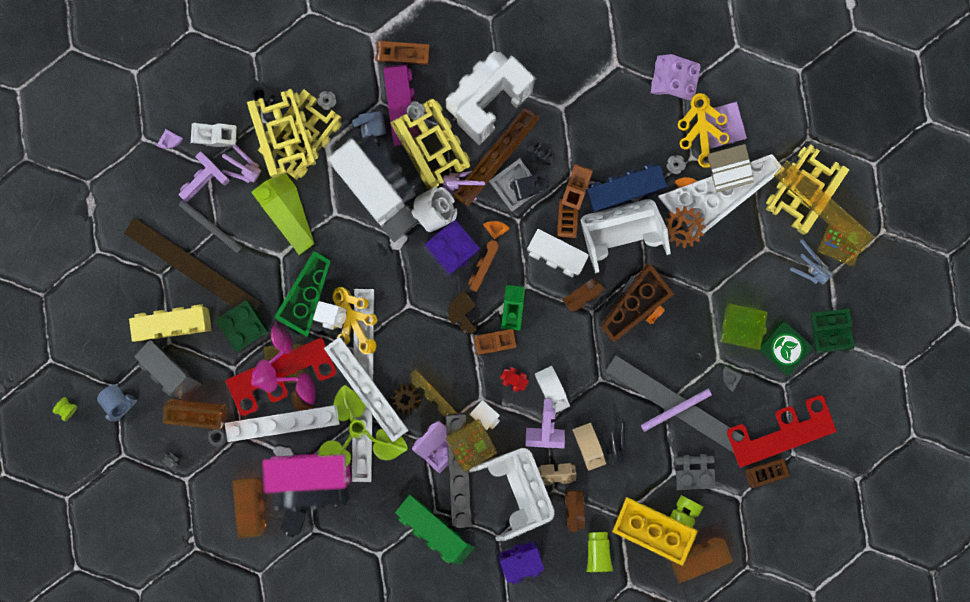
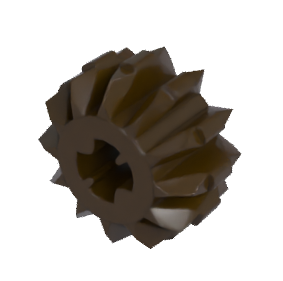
M409 383L406 385V390H404L402 384H399L401 391L399 392L396 388L393 389L397 396L390 395L389 398L396 399V402L390 403V406L397 404L398 407L394 411L397 413L401 408L402 416L405 415L406 409L408 414L412 415L411 407L418 411L419 408L414 404H422L421 400H416V397H420L421 393L414 395L417 387H413L410 391ZM403 394L411 397L408 405H405V402L403 404L401 402Z

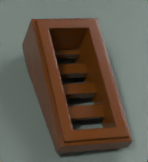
M784 458L745 470L750 488H756L790 477ZM777 464H778V466H779V470H780V473H781V475H779V476H778V472H777V469H776V466H775V465H777ZM768 467L771 468V471H772V474H773V477H772V478H771V475H770V472H769V468H768ZM761 469H763L766 480L763 479Z

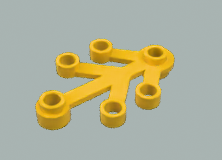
M699 93L692 97V108L678 122V128L686 131L690 127L689 122L698 114V122L688 135L681 139L680 147L685 150L690 149L692 141L700 132L702 154H700L698 162L702 167L709 168L710 164L704 163V158L710 154L708 132L715 136L718 142L723 145L729 143L730 136L727 133H722L706 120V113L715 118L716 123L721 126L728 122V118L725 114H720L710 106L708 96ZM699 100L704 101V105L701 107L697 105ZM720 116L725 117V121L723 123H719L718 121ZM683 121L687 122L686 128H681ZM722 135L727 136L726 142H721L720 138ZM685 140L689 141L688 147L683 146Z
M344 287L336 288L333 292V301L336 306L347 310L342 334H339L337 338L341 337L342 339L344 337V343L346 345L349 344L352 326L360 342L359 350L363 354L373 353L376 350V342L371 338H366L358 320L363 321L367 326H372L376 324L377 317L374 314H365L352 310L349 304H355L358 309H366L369 304L367 298L351 296L349 290Z

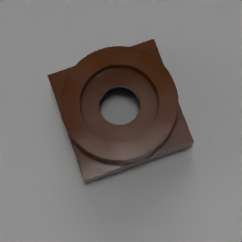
M593 278L564 298L563 301L570 313L576 312L585 306L588 300L592 301L602 294L601 291L604 288Z
M567 489L565 494V505L567 508V513H565L566 526L570 532H576L579 529H585L583 490Z

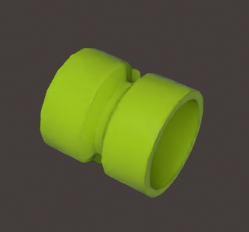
M681 495L676 503L678 508L673 509L670 518L693 528L696 522L694 518L699 516L703 506ZM684 507L691 510L690 515L682 512Z

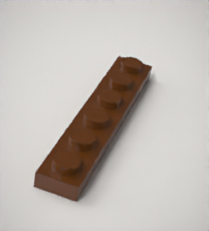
M523 108L465 181L485 182L486 185L540 118L535 113ZM460 185L452 196L468 207L485 185Z

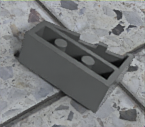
M149 340L134 356L139 361L138 366L144 371L148 370L151 373L150 378L157 384L160 382L164 386L162 390L169 396L174 395L188 401L202 385L198 380L196 381L191 378L185 368L182 369L169 353L152 340Z

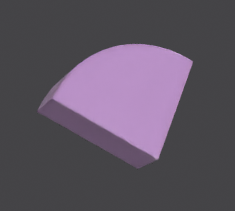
M165 129L156 146L163 149H171L178 146L183 141V138Z

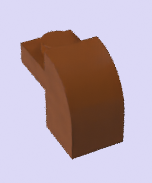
M577 164L574 165L561 204L577 210L580 209L593 172L592 169Z

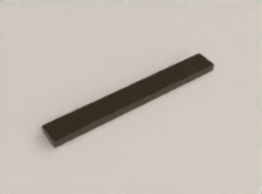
M134 218L124 232L125 235L235 308L247 299L255 310L260 306V301L138 219Z

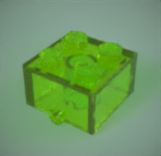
M727 304L719 342L760 350L763 335L766 334L767 328L765 323L768 312Z

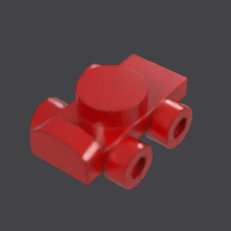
M512 367L509 370L505 368L500 377L503 380L502 384L507 387L510 384L513 385L512 389L516 392H519L520 389L524 391L529 382L526 380L527 375L523 373L517 375V370Z

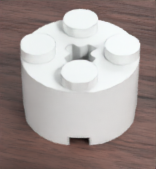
M434 187L415 198L412 215L415 219L419 220L426 231L432 232L453 222L457 217V208L454 209L452 203L455 201L445 188Z

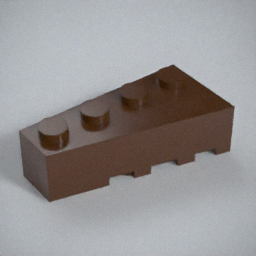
M647 263L599 327L610 341L615 342L672 297L674 293L653 266Z

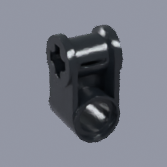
M537 173L512 181L511 184L517 201L546 191L549 187L548 177L543 173ZM538 178H541L542 181H546L543 183V187L535 185V183L538 182Z

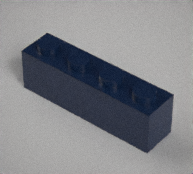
M654 163L644 166L642 171L636 172V170L626 172L625 177L618 178V176L607 179V183L600 185V182L589 185L586 194L593 213L665 189L667 185L660 165L654 166Z

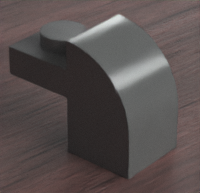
M414 202L402 208L382 227L383 231L394 243L419 223V220L415 219L412 215Z

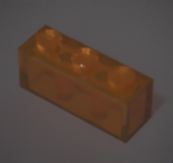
M169 399L164 404L163 424L221 429L225 424L226 405L175 399Z
M258 477L232 480L237 537L262 536L263 531H266L265 519L262 520L264 501L260 500L262 482L258 480Z
M715 537L708 540L709 544L701 546V544L692 546L683 566L669 560L677 581L682 583L734 562L725 540Z

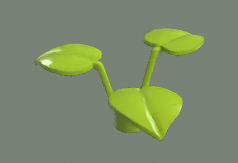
M346 385L338 391L333 406H337L338 419L340 421L351 420L350 435L343 446L334 440L325 442L320 447L318 456L345 454V464L347 467L351 460V454L345 448L352 438L358 439L363 435H366L371 441L375 442L373 452L381 460H392L407 451V444L401 436L392 442L383 429L377 431L376 439L373 438L365 430L364 422L354 419L359 418L364 413V402L355 391Z

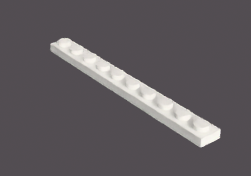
M355 289L354 296L367 298L369 304L366 309H358L354 304V310L365 314H374V289ZM358 320L366 338L374 340V325L367 326L363 321ZM354 332V357L373 381V353L363 354L359 350L360 342ZM365 405V411L362 416L354 419L363 421L366 427L365 430L372 436L373 415ZM366 435L358 439L352 438V482H371L372 441Z

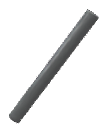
M182 200L179 206L236 253L242 250L239 244L186 201Z

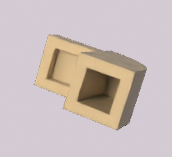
M591 423L573 429L588 471L605 465L603 452Z

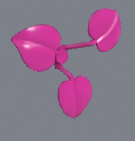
M275 321L271 331V339L274 346L280 352L270 361L262 360L258 363L256 370L252 372L253 379L251 384L267 392H274L277 387V381H296V390L299 396L305 402L313 405L316 399V389L312 378L308 374L302 373L299 375V378H276V371L271 364L280 358L284 352L286 354L291 353L293 341L287 328L280 322Z

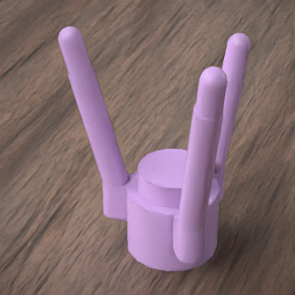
M236 144L232 147L249 164L244 166L223 154L222 157L242 169L241 173L243 175L227 170H222V173L244 180L247 183L250 181L254 183L261 173V169L258 168L259 165L253 162Z
M472 171L449 173V175H444L443 188L450 194H454L456 192L455 189H458L459 185H485V182L459 180L458 177L469 176Z

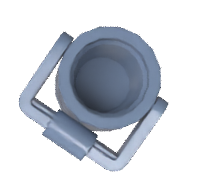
M383 111L358 115L359 118L352 121L354 127L360 125L362 138L367 134L369 136L371 134L374 136L387 134Z
M117 385L106 387L97 397L98 403L107 413L105 418L115 422L137 402L133 395L125 396Z

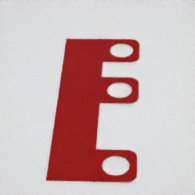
M322 337L292 350L289 354H283L273 362L271 366L276 371V378H283L310 365L313 366L319 380L323 381L333 377L336 374V368L331 357L324 349L326 346ZM323 363H327L331 367L330 374L326 376L321 375L319 372V366ZM256 367L225 380L236 407L242 416L258 409L252 391L260 387L251 384L253 379L252 372L256 370ZM277 381V385H280L283 389L281 396L274 397L271 395V392L266 391L271 402L287 397L288 391L283 381ZM244 398H249L253 403L252 408L248 411L243 410L240 406Z
M818 395L806 401L811 419L799 423L793 407L789 406L778 410L776 418L781 430L750 441L744 425L740 424L729 428L727 435L739 468L837 432L824 397ZM819 400L822 402L823 409L820 412H814L811 409L813 401ZM785 411H789L793 415L792 422L788 424L783 423L781 420V414ZM740 429L743 431L744 439L742 441L736 442L733 440L732 433L734 430Z

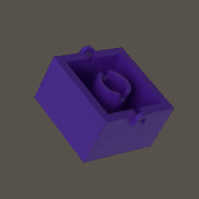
M456 220L425 244V248L449 276L460 267L463 268L468 263L467 261L480 250Z
M535 540L523 545L516 544L513 548L498 553L507 583H519L524 577H536L541 574V571H544Z

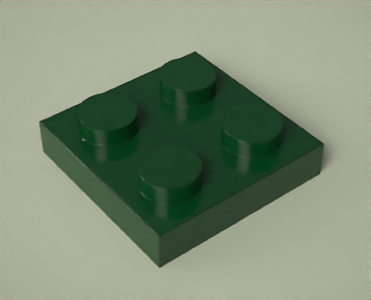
M248 299L215 320L236 352L269 332Z

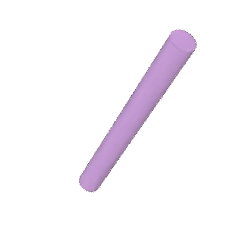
M706 389L641 425V428L645 432L712 395L710 390Z

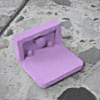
M672 54L657 56L651 93L656 95L670 94L691 101L692 97L696 94L700 64Z
M439 421L430 425L428 431L423 437L416 440L412 448L415 453L424 458L438 473H441L448 465L446 426Z

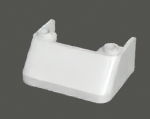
M641 200L590 213L581 218L587 249L595 273L599 272L597 261L603 260L608 255L607 248L644 239L645 243L652 247L662 244L666 254H671L667 228L653 200Z
M521 448L468 468L469 472L488 467L489 472L497 477L506 474L520 510L512 513L509 519L512 530L495 537L496 541L508 540L553 519V506L533 455L528 449Z

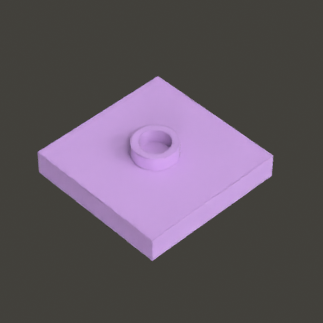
M737 102L714 108L720 114L727 116L728 122L723 126L717 124L716 119L706 113V120L722 133H727L730 136L728 144L747 139ZM724 116L719 117V123H723L725 121ZM708 132L709 149L724 146L718 142L715 136ZM726 135L721 136V142L727 141Z

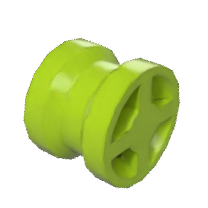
M63 397L56 404L52 412L59 414L63 421H67L73 415L77 406L70 404L68 399Z

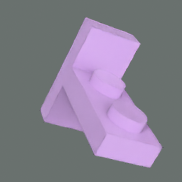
M201 151L195 157L206 168L196 172L194 175L195 179L191 183L187 182L180 189L181 192L178 194L186 202L213 176L224 186L230 182Z
M544 399L542 429L526 428V446L564 448L565 430L554 429V422H551V419H555V408L552 407V399Z

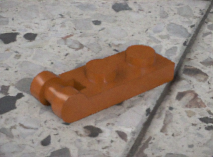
M377 41L376 48H378V53L375 55V61L428 65L430 46L428 44ZM385 49H391L390 55H385Z
M492 240L487 243L488 252L485 258L481 256L476 266L479 270L476 275L472 274L468 282L471 285L470 290L476 293L498 250V243Z

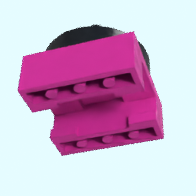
M345 454L273 456L271 459L263 460L265 493L270 492L271 506L274 507V510H285L291 507V511L303 510L308 506H311L312 510L323 509L328 504H333V507L345 506L346 502L349 501V484L352 483L351 460L347 467L345 464Z

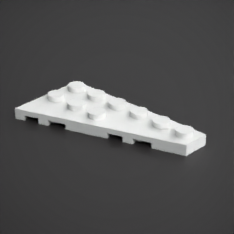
M771 154L750 162L754 183L716 193L711 176L659 195L658 198L674 214L677 207L680 211H683L684 206H686L687 211L694 208V214L700 212L698 218H704L701 225L706 226L705 229H701V232L705 233L784 168ZM683 214L685 219L694 220L692 216ZM681 222L682 227L686 232H688L687 228L693 225V223L685 224L684 222ZM697 226L693 227L691 231L692 237L697 232Z

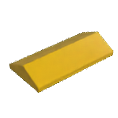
M627 497L612 532L683 566L698 530Z

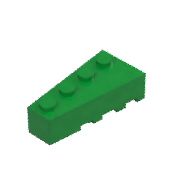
M315 251L312 253L274 317L308 337L330 260Z
M409 495L395 512L399 516L398 520L403 525L411 526L413 528L412 533L420 539L423 537L427 540L426 545L433 551L437 549L442 554L440 557L448 564L452 562L461 565L475 548L471 543H465L457 531L449 529L445 521L438 516L435 517L433 515L434 512L415 496Z

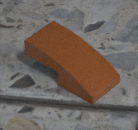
M513 329L473 336L476 355L516 348Z

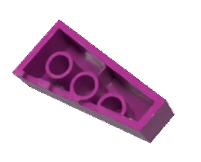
M407 64L386 66L383 69L390 122L407 114L408 106L411 105L412 100H415L414 88H410L409 83L412 80L411 69H408ZM391 125L394 146L402 145ZM414 125L411 128H407L412 138L420 135L418 126L415 127Z

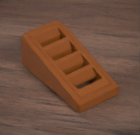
M559 199L557 238L576 239L578 210L575 208L574 210L563 209L562 199ZM563 213H574L573 217L562 216ZM562 220L573 221V224H562ZM562 228H573L572 232L561 231Z

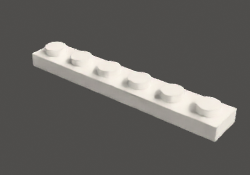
M341 337L324 348L391 441H395L408 431L407 427Z
M334 405L225 423L227 442L339 425L337 406Z

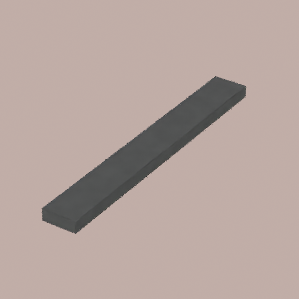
M616 355L605 371L666 411L686 401ZM695 405L675 415L733 452L727 435V430L730 427ZM733 431L732 433L734 441L740 442L744 439V436L738 432Z

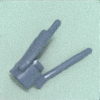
M801 239L800 242L819 265H816L804 254H801V258L814 268L811 273L814 276L795 268L790 270L811 280L815 284L817 282L821 284L826 283L832 272L828 270L829 267L821 261L810 246Z

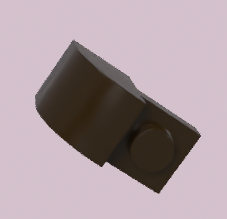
M465 291L461 292L450 303L448 316L452 325L460 321L459 327L465 334L469 332L472 335L477 329L465 315L475 308L476 304Z

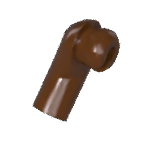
M296 389L291 393V399L296 409L300 411L313 409V406L304 402Z

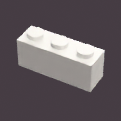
M537 229L527 249L530 252L529 256L537 260L540 258L546 260V264L554 269L557 266L564 269L563 273L572 278L574 275L579 276L589 256L540 229Z

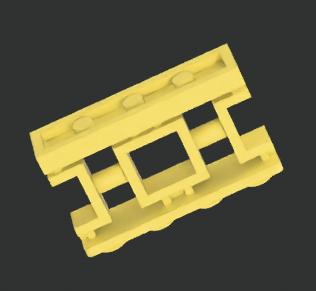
M292 89L281 92L283 102L268 107L265 106L263 99L247 102L265 162L272 178L287 173L284 166L286 163L302 158L304 167H308L309 165H315V159L318 158L315 147L311 148L309 142L312 140L311 133L304 126V122H307L303 111H299L298 104L301 102L298 93H294ZM287 98L291 99L298 122L294 121L292 115L284 118L280 109L290 106ZM259 107H261L263 114L273 112L275 117V121L266 123L268 128L267 132L265 130L260 115ZM290 122L295 138L277 144L273 127ZM300 134H302L309 159H306L304 152L294 154L292 145L301 143ZM270 144H273L275 150L285 148L287 157L278 160L280 168H277Z
M303 89L299 95L301 103L298 104L299 111H302L305 107L313 113L308 122H304V126L314 133L312 140L309 142L311 148L315 147L319 156L318 151L329 143L331 139L329 136L332 132H337L341 127L342 118L332 110L327 117L312 108L317 99ZM291 105L283 118L292 115L294 120L296 119L293 105ZM319 119L327 125L330 123L322 135L313 128ZM290 122L276 126L273 129L277 143L282 136L285 141L291 140L290 137L293 134ZM298 144L292 145L294 152L297 149L306 155V146L302 148ZM260 147L258 151L263 155L262 149ZM275 149L272 151L274 158L277 154L283 158L287 157L286 151L284 153ZM295 161L289 162L291 165L286 172L297 180L306 174L308 169L304 167L303 161L298 167Z
M430 99L422 104L425 109L424 117L422 116L417 120L410 121L407 114L390 122L427 189H432L443 183L444 180L440 173L449 167L454 166L457 172L470 167L469 156L465 151H462L459 146L461 145L459 138L453 135L449 120L443 117L441 113L442 107L434 99ZM433 115L438 125L428 129L424 120ZM417 124L422 133L412 138L407 128ZM435 132L443 148L429 155L421 139ZM452 149L457 159L447 163L443 153ZM436 158L441 167L431 172L426 162Z
M811 144L807 148L803 147L797 155L800 157L797 163L793 162L787 170L789 173L787 178H782L776 188L779 190L775 195L771 194L766 201V204H768L766 210L771 211L774 215H777L782 208L796 217L792 227L798 229L797 231L803 235L808 233L849 171L848 168L840 166L837 162L833 163L830 169L815 159L820 151L813 148L814 146ZM811 154L807 162L815 166L812 173L809 174L805 170H801L796 175L807 156ZM836 171L835 175L833 176L825 190L822 192L821 190L823 189L825 184L817 179L821 172H824L828 176H831L833 172ZM802 177L817 186L809 200L793 191ZM789 185L790 188L786 193L794 198L790 206L782 201L779 202L777 207L774 206ZM814 202V206L801 224L800 221L804 216L797 212L796 209L800 203L809 208Z

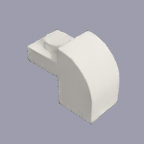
M219 123L215 125L192 124L191 143L214 147L235 145V125Z
M552 366L535 373L545 398L552 399V407L555 408V413L570 406Z

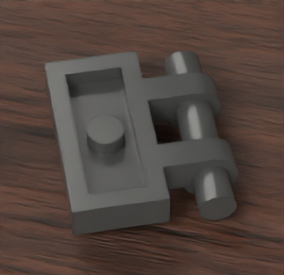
M700 454V456L689 457V455L675 457V465H683V470H675L676 490L716 488L715 469H707L708 463H714V456ZM690 464H700V469L690 470L689 466Z

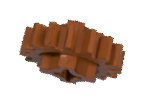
M684 206L683 211H680L677 207L675 214L673 212L669 213L670 219L665 218V221L668 222V225H665L668 229L667 233L668 236H671L669 242L675 240L676 247L680 243H682L683 248H686V243H689L692 247L694 240L698 243L700 242L698 236H704V233L701 232V229L706 228V226L701 225L704 218L699 219L700 212L694 214V208L687 211L686 206ZM683 214L692 216L694 220L685 219ZM677 217V226L671 228L673 220ZM681 222L685 224L693 223V225L687 228L688 232L686 233L684 230L676 231V229L682 226ZM697 226V232L692 237L691 231L693 227ZM679 233L683 235L686 240H680L677 237H675V235Z

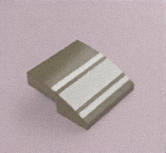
M745 144L707 155L716 193L754 183Z

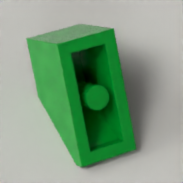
M506 285L501 329L520 331L525 287Z

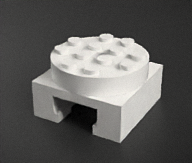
M496 51L492 52L484 63L482 61L477 63L473 68L474 72L470 76L466 75L459 82L458 90L455 93H451L446 99V109L457 118V124L478 145L495 130L493 125L495 117L490 112L486 114L483 109L502 90L512 98L511 103L516 108L533 92L535 78L513 57L508 60L501 52Z

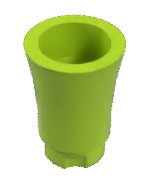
M588 533V564L586 572L613 571L609 540H607L608 533Z

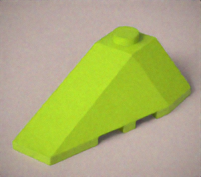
M287 174L271 178L251 192L299 255L315 244L297 188Z

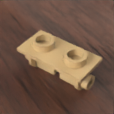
M571 463L558 464V471H554V464L537 467L544 485H551L553 482L570 484L576 481V468Z

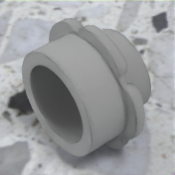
M324 91L320 93L317 103L322 109L329 110L336 105L335 95L332 92Z
M413 101L407 108V115L410 119L417 120L422 116L424 117L425 109L422 104Z
M679 155L671 156L668 159L667 169L674 174L681 173L686 167V163L683 161L684 158Z

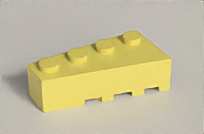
M203 304L193 305L190 309H184V307L173 308L172 312L166 313L165 310L154 311V315L146 316V313L134 314L135 318L129 319L132 342L212 331L209 308L203 307Z

